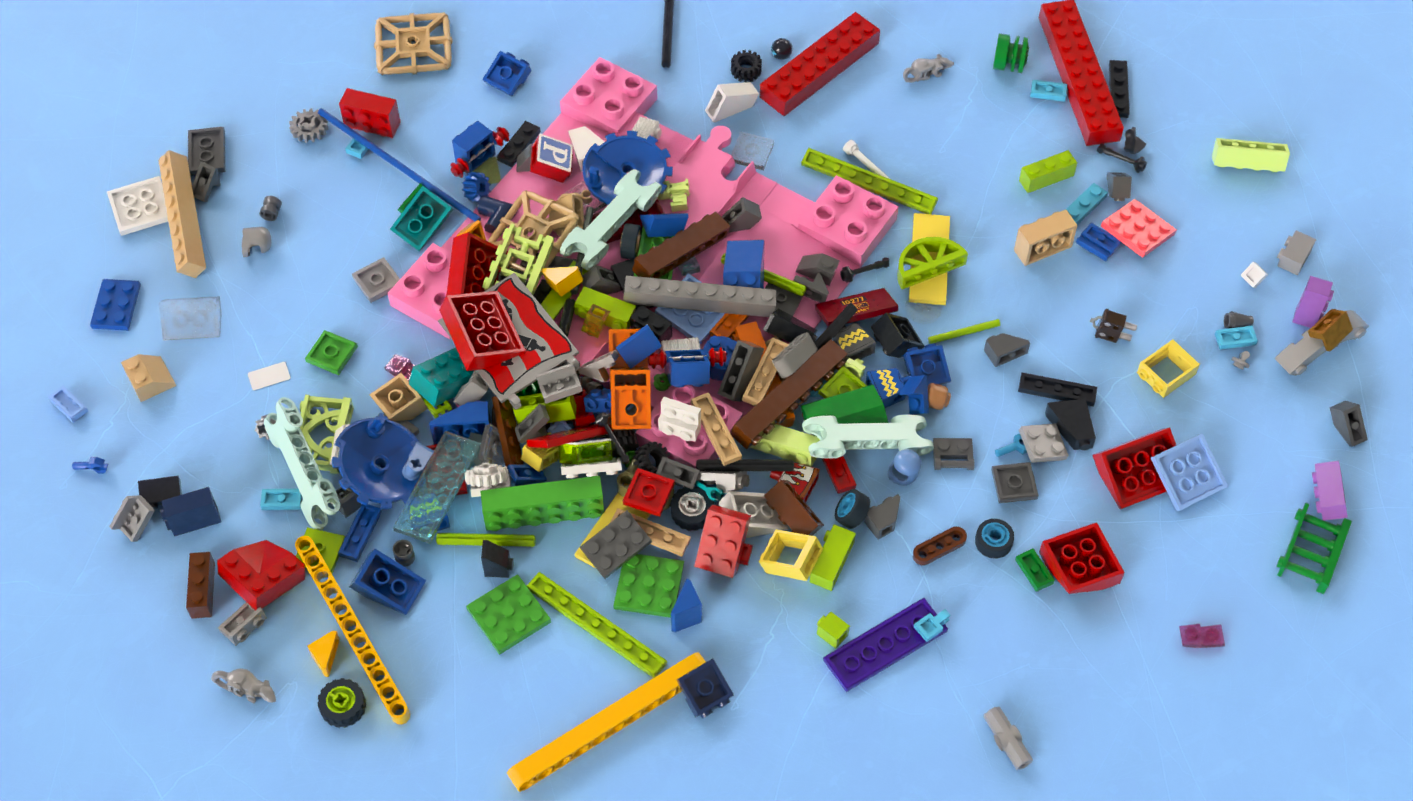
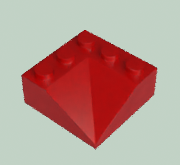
M1097 522L1042 541L1039 554L1047 569L1069 594L1104 590L1121 583L1125 572Z
M268 540L233 549L217 560L218 575L255 611L259 607L264 608L305 580V565L292 552Z

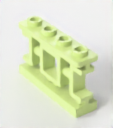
M511 223L509 229L506 228L503 233V244H499L497 248V259L492 261L489 271H491L489 278L486 277L484 280L483 288H485V291L493 286L499 269L502 267V276L508 277L515 273L523 283H526L528 277H530L526 287L534 295L542 275V268H545L554 245V237L549 235L543 237L542 234H539L537 242L521 237L522 228H517L515 224ZM515 235L514 242L522 245L520 251L509 248L506 254L512 237ZM541 244H543L536 263L533 264L535 256L527 254L529 248L539 251ZM512 257L528 262L524 274L507 269Z

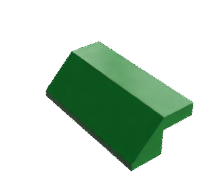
M873 384L801 405L804 421L817 416H835L838 424L888 423L884 404Z

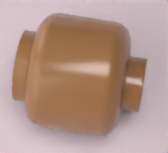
M930 383L928 385L929 407L936 410H942L944 407H947L951 397L948 388Z

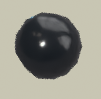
M785 38L776 39L771 46V52L777 59L784 60L793 51L791 42Z

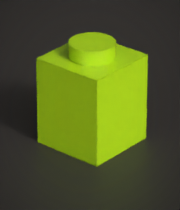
M832 612L827 616H822L817 622V635L835 649L849 635L850 626Z

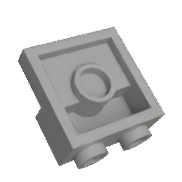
M700 471L697 480L704 481V484H716V488L722 489L723 493L739 491L743 487L749 486L747 471Z

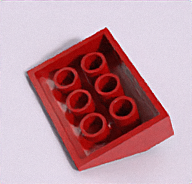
M469 232L454 237L446 296L484 292L483 283L485 278H489L491 274L489 269L492 261L497 259L496 251L498 246ZM498 274L493 286L495 285L496 281H498Z
M498 291L447 295L439 311L466 371L486 369L526 352Z
M1170 427L1154 431L1092 455L1098 473L1119 509L1167 492L1151 457L1176 446Z

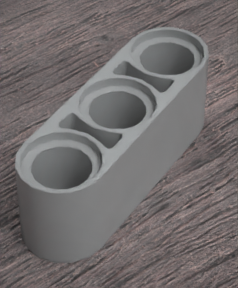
M806 332L796 337L772 360V363L781 378H786L801 367L818 348L810 334Z

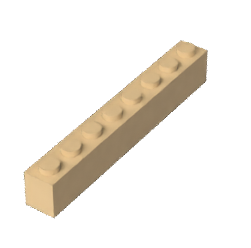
M168 150L160 157L159 166L176 270L178 273L196 278L206 269L188 160L186 156Z

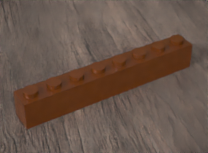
M832 339L829 340L792 375L787 377L735 423L730 432L732 437L746 449L752 445L756 446L762 440L764 434L768 435L772 432L776 423L781 424L785 420L788 412L793 413L798 408V403L801 401L804 403L810 397L813 390L816 392L822 386L824 380H830L834 375V371L836 369L839 371L846 362L844 360L848 353Z

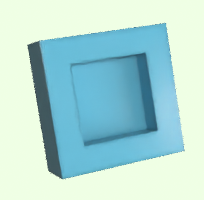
M354 138L345 148L347 154L360 159L369 150Z

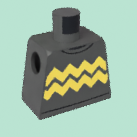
M856 323L847 327L844 325L833 338V341L848 353L844 360L845 362L849 358L852 360L859 358L861 360L875 353V340Z

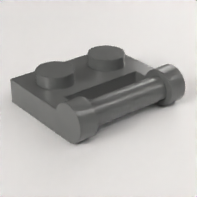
M933 438L934 470H941V468H967V470H974L972 438ZM941 459H967V461H963V460H941Z

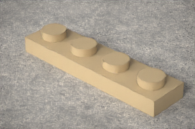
M772 337L742 397V401L756 406L765 398L778 372L772 360L789 344Z
M709 392L692 398L691 405L701 408V424L723 466L741 460L742 454Z
M617 508L611 522L625 511ZM630 513L652 540L651 545L683 557L691 541L690 536Z

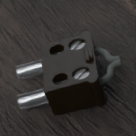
M1105 309L1102 316H1097L1090 320L1093 323L1092 326L1096 329L1095 338L1105 339L1114 343L1117 342L1118 338L1131 341L1132 335L1124 333L1122 330L1126 328L1136 331L1137 325L1126 322V315L1110 311L1109 309ZM1100 319L1098 325L1096 326L1095 321Z

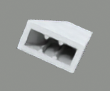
M751 82L718 84L705 112L713 122H718L753 107L759 93Z
M586 126L568 131L581 172H583L582 167L585 155L590 147L595 143L598 146L604 143L601 138Z

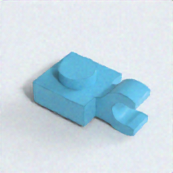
M946 609L935 617L929 613L916 622L914 628L928 642L943 631L941 625L946 624L950 620L948 618L950 614Z

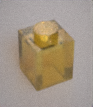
M593 304L587 312L581 331L589 336L599 338L604 330L610 311Z

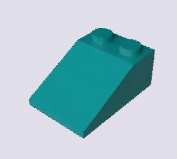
M422 186L390 230L420 251L454 209Z

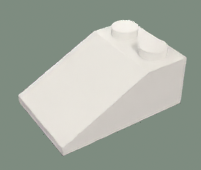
M729 491L718 502L720 507L751 515L746 538L772 534L775 530L787 531L789 529L788 525H784L779 520V514L776 510H772L766 504L767 499L764 497L766 493Z

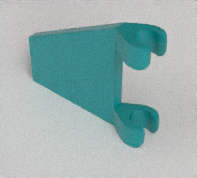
M696 480L695 485L703 489L711 500L720 501L723 495L727 494L723 493V490Z

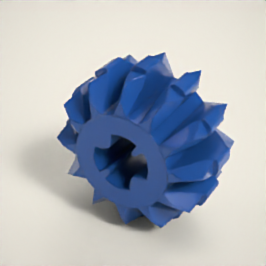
M471 172L469 175L464 176L465 181L461 182L464 185L462 191L465 192L464 197L468 198V201L479 202L482 196L488 197V193L491 192L489 189L491 184L488 183L489 177H486L485 173Z

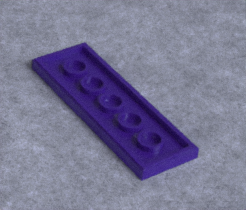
M922 598L823 657V661L844 690L848 692L948 631V628L945 624L941 625L943 631L928 642L922 638L914 628V624L929 613L934 617L937 615L926 599Z

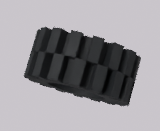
M743 50V53L738 51L737 55H733L731 59L732 76L734 75L735 79L738 78V81L743 79L744 82L750 80L752 82L753 78L756 80L758 76L760 77L762 59H760V55H757L756 52L752 54V50H748V52ZM749 64V65H751L752 67H750V68H743V67H741V65Z
M623 429L622 431L617 430L614 433L626 453L636 451L639 448L634 430ZM612 441L605 443V456L608 458L619 457Z
M655 441L649 442L635 451L637 455L633 459L637 461L634 462V466L638 465V468L656 474L662 457L668 458L670 453L666 454L667 448H662L663 444H657ZM649 454L655 459L656 467L651 464Z

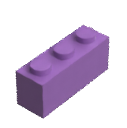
M1310 276L1296 307L1292 322L1312 328L1323 317L1333 297L1334 291L1331 290L1333 282Z
M1339 461L1315 464L1316 472H1312L1313 483L1317 484L1314 487L1315 498H1319V501H1316L1317 513H1322L1323 521L1348 518Z

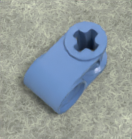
M417 441L402 469L403 476L408 480H416L429 462L434 450Z

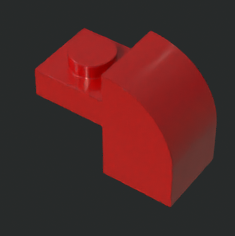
M584 388L582 392L573 395L577 406L576 419H572L574 427L589 426L595 422L594 414L592 412H585L583 398L587 393Z

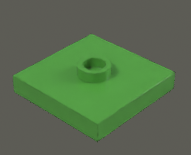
M324 330L305 357L307 363L339 375L358 348V345L353 341Z

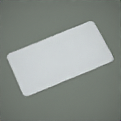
M286 362L248 373L252 390L267 387L291 378Z

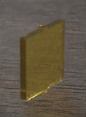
M496 157L488 158L472 171L485 173V176L489 177L488 183L490 184L501 181Z

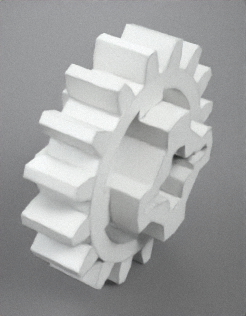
M489 463L474 466V468L467 470L465 473L467 485H476V487H483L484 489L499 485L509 478L507 467Z

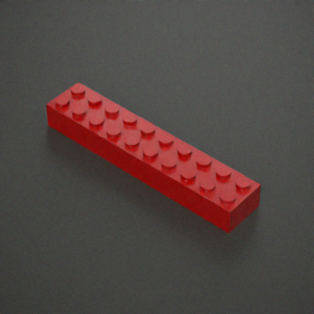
M1065 0L1041 4L1039 21L1063 84H1067L1066 93L1086 146L1119 142L1124 127L1075 1Z

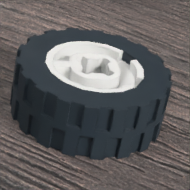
M694 486L693 489L683 487L677 490V493L673 495L671 500L672 520L681 529H686L687 531L703 529L707 511L714 505V500L709 499L706 492L700 487Z

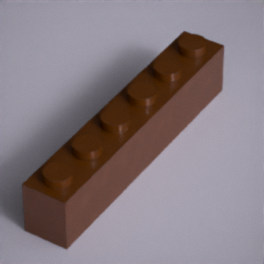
M717 212L711 215L707 214L699 222H693L684 231L680 230L674 237L665 239L659 246H653L644 255H638L634 260L635 263L632 271L638 277L659 279L726 238L731 226Z

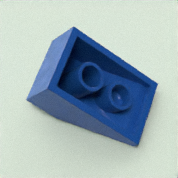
M764 240L727 241L723 285L764 289Z
M477 400L468 402L430 421L429 426L433 444L459 440L460 443H464L466 439H469L470 433L491 436V418L488 401Z
M374 549L368 554L349 587L370 600L406 615L426 580L379 550Z

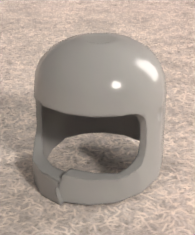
M264 227L243 228V257L250 256V248L253 246H260L261 253H265L270 249L271 235L268 229Z

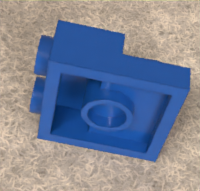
M500 51L482 80L500 91L513 96L520 83L524 84L532 70L527 61L523 59L519 61L510 52L504 53Z
M932 343L919 350L918 347L909 348L903 355L907 373L911 376L927 375L928 385L930 383L940 385L951 382L942 345L936 346V343Z
M593 389L583 398L585 412H606L611 414V389Z

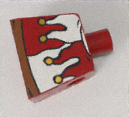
M794 463L793 471H771L770 478L778 482L780 480H787L806 503L819 479L820 469Z

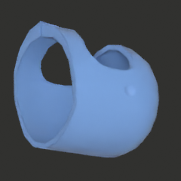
M909 449L898 452L888 470L889 480L891 479L898 485L913 483L921 468L919 455ZM893 466L898 472L908 475V479L902 481L893 475Z

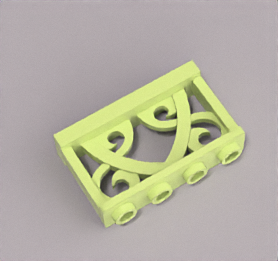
M305 394L304 401L300 403V415L303 419L300 429L311 453L314 452L313 457L319 470L330 471V473L334 474L339 473V468H333L330 465L334 436L325 438L317 445L309 433L324 422L327 429L332 433H335L342 425L350 424L354 410L351 398L343 397V399ZM313 407H322L325 412L321 414L320 411L316 409V414H310L311 409ZM328 408H335L338 410L328 411ZM329 420H331L332 423L334 421H337V425L331 426L329 424ZM332 443V447L327 448L326 444ZM318 456H320V457H322V458H324V459H326V460H328V461L316 460V459L318 458Z

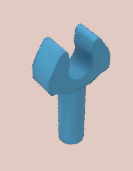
M1015 435L1012 444L996 449V456L999 457L1015 450L1022 455L1027 453L1025 445L1020 444V442H1023L1021 435Z

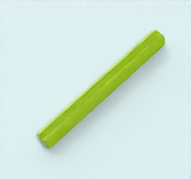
M726 253L721 257L722 264L725 263ZM764 269V281L800 296L805 294L806 287Z
M437 533L436 536L438 545L482 546L483 540H488L499 546L533 547L536 542L535 535Z

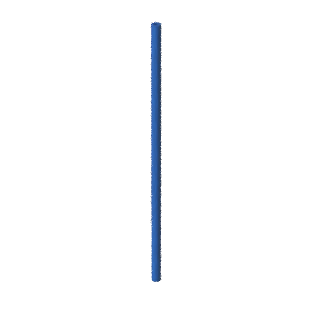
M323 108L318 110L320 116L419 184L421 183L429 191L473 221L481 220L480 216Z

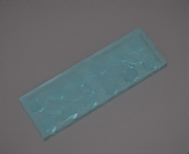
M445 431L398 516L393 530L430 544L465 479L466 471L470 470L481 449V443Z

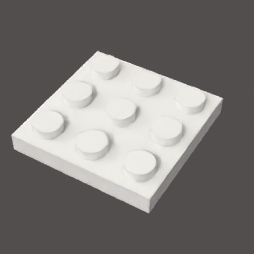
M160 176L107 191L121 236L168 222L163 184Z
M620 457L566 461L561 464L562 475H566V478H576L578 474L586 473L587 477L598 476V472L614 475L618 474L619 470H622Z

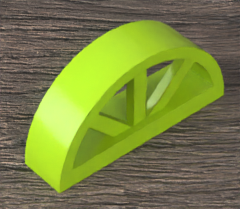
M925 237L913 241L902 251L899 258L897 271L899 286L903 290L964 266L967 262L968 253L962 246L946 238ZM928 252H938L936 259L933 260ZM922 254L926 262L918 261L911 258L915 255ZM905 264L915 266L912 269L904 271Z

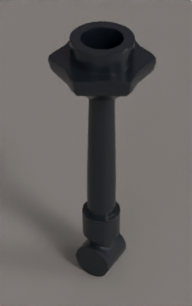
M1100 144L1097 148V152L1100 154L1104 152L1106 155H1111L1134 164L1137 173L1144 171L1147 165L1144 157L1134 160L1113 151L1111 148H1106L1104 144Z
M882 258V261H877L855 270L850 269L849 266L842 267L840 276L846 283L852 282L855 274L889 267V258Z
M600 413L596 416L595 425L606 429L617 450V454L621 457L622 463L628 464L630 461L629 456L626 455L624 448L621 447L608 425L611 420L610 413Z

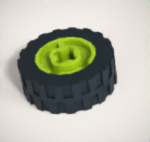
M340 678L339 680H332V682L327 683L321 689V693L318 695L317 704L321 716L331 726L334 725L338 728L348 727L359 721L362 714L364 715L366 699L363 691L356 682H352L350 679Z

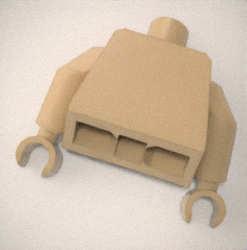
M583 190L581 194H562L556 201L557 204L578 214L580 221L576 227L578 226L583 229V203L590 204L592 202V197H586L591 196L590 191ZM553 210L550 211L549 217L545 220L551 222L565 217V215ZM568 224L553 229V232L561 236Z

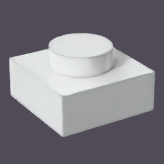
M1252 262L1241 274L1253 288H1256L1268 275L1256 262Z

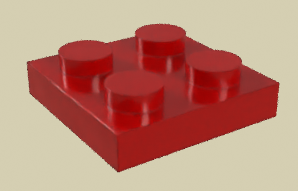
M637 468L623 498V505L660 517L674 487L675 480Z

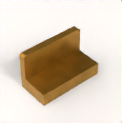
M1331 309L1308 330V333L1312 338L1321 339L1326 351L1330 352L1353 328L1347 311Z

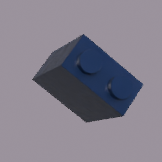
M209 487L162 500L163 509H160L163 521H165L167 530H172L174 537L221 523L218 507Z

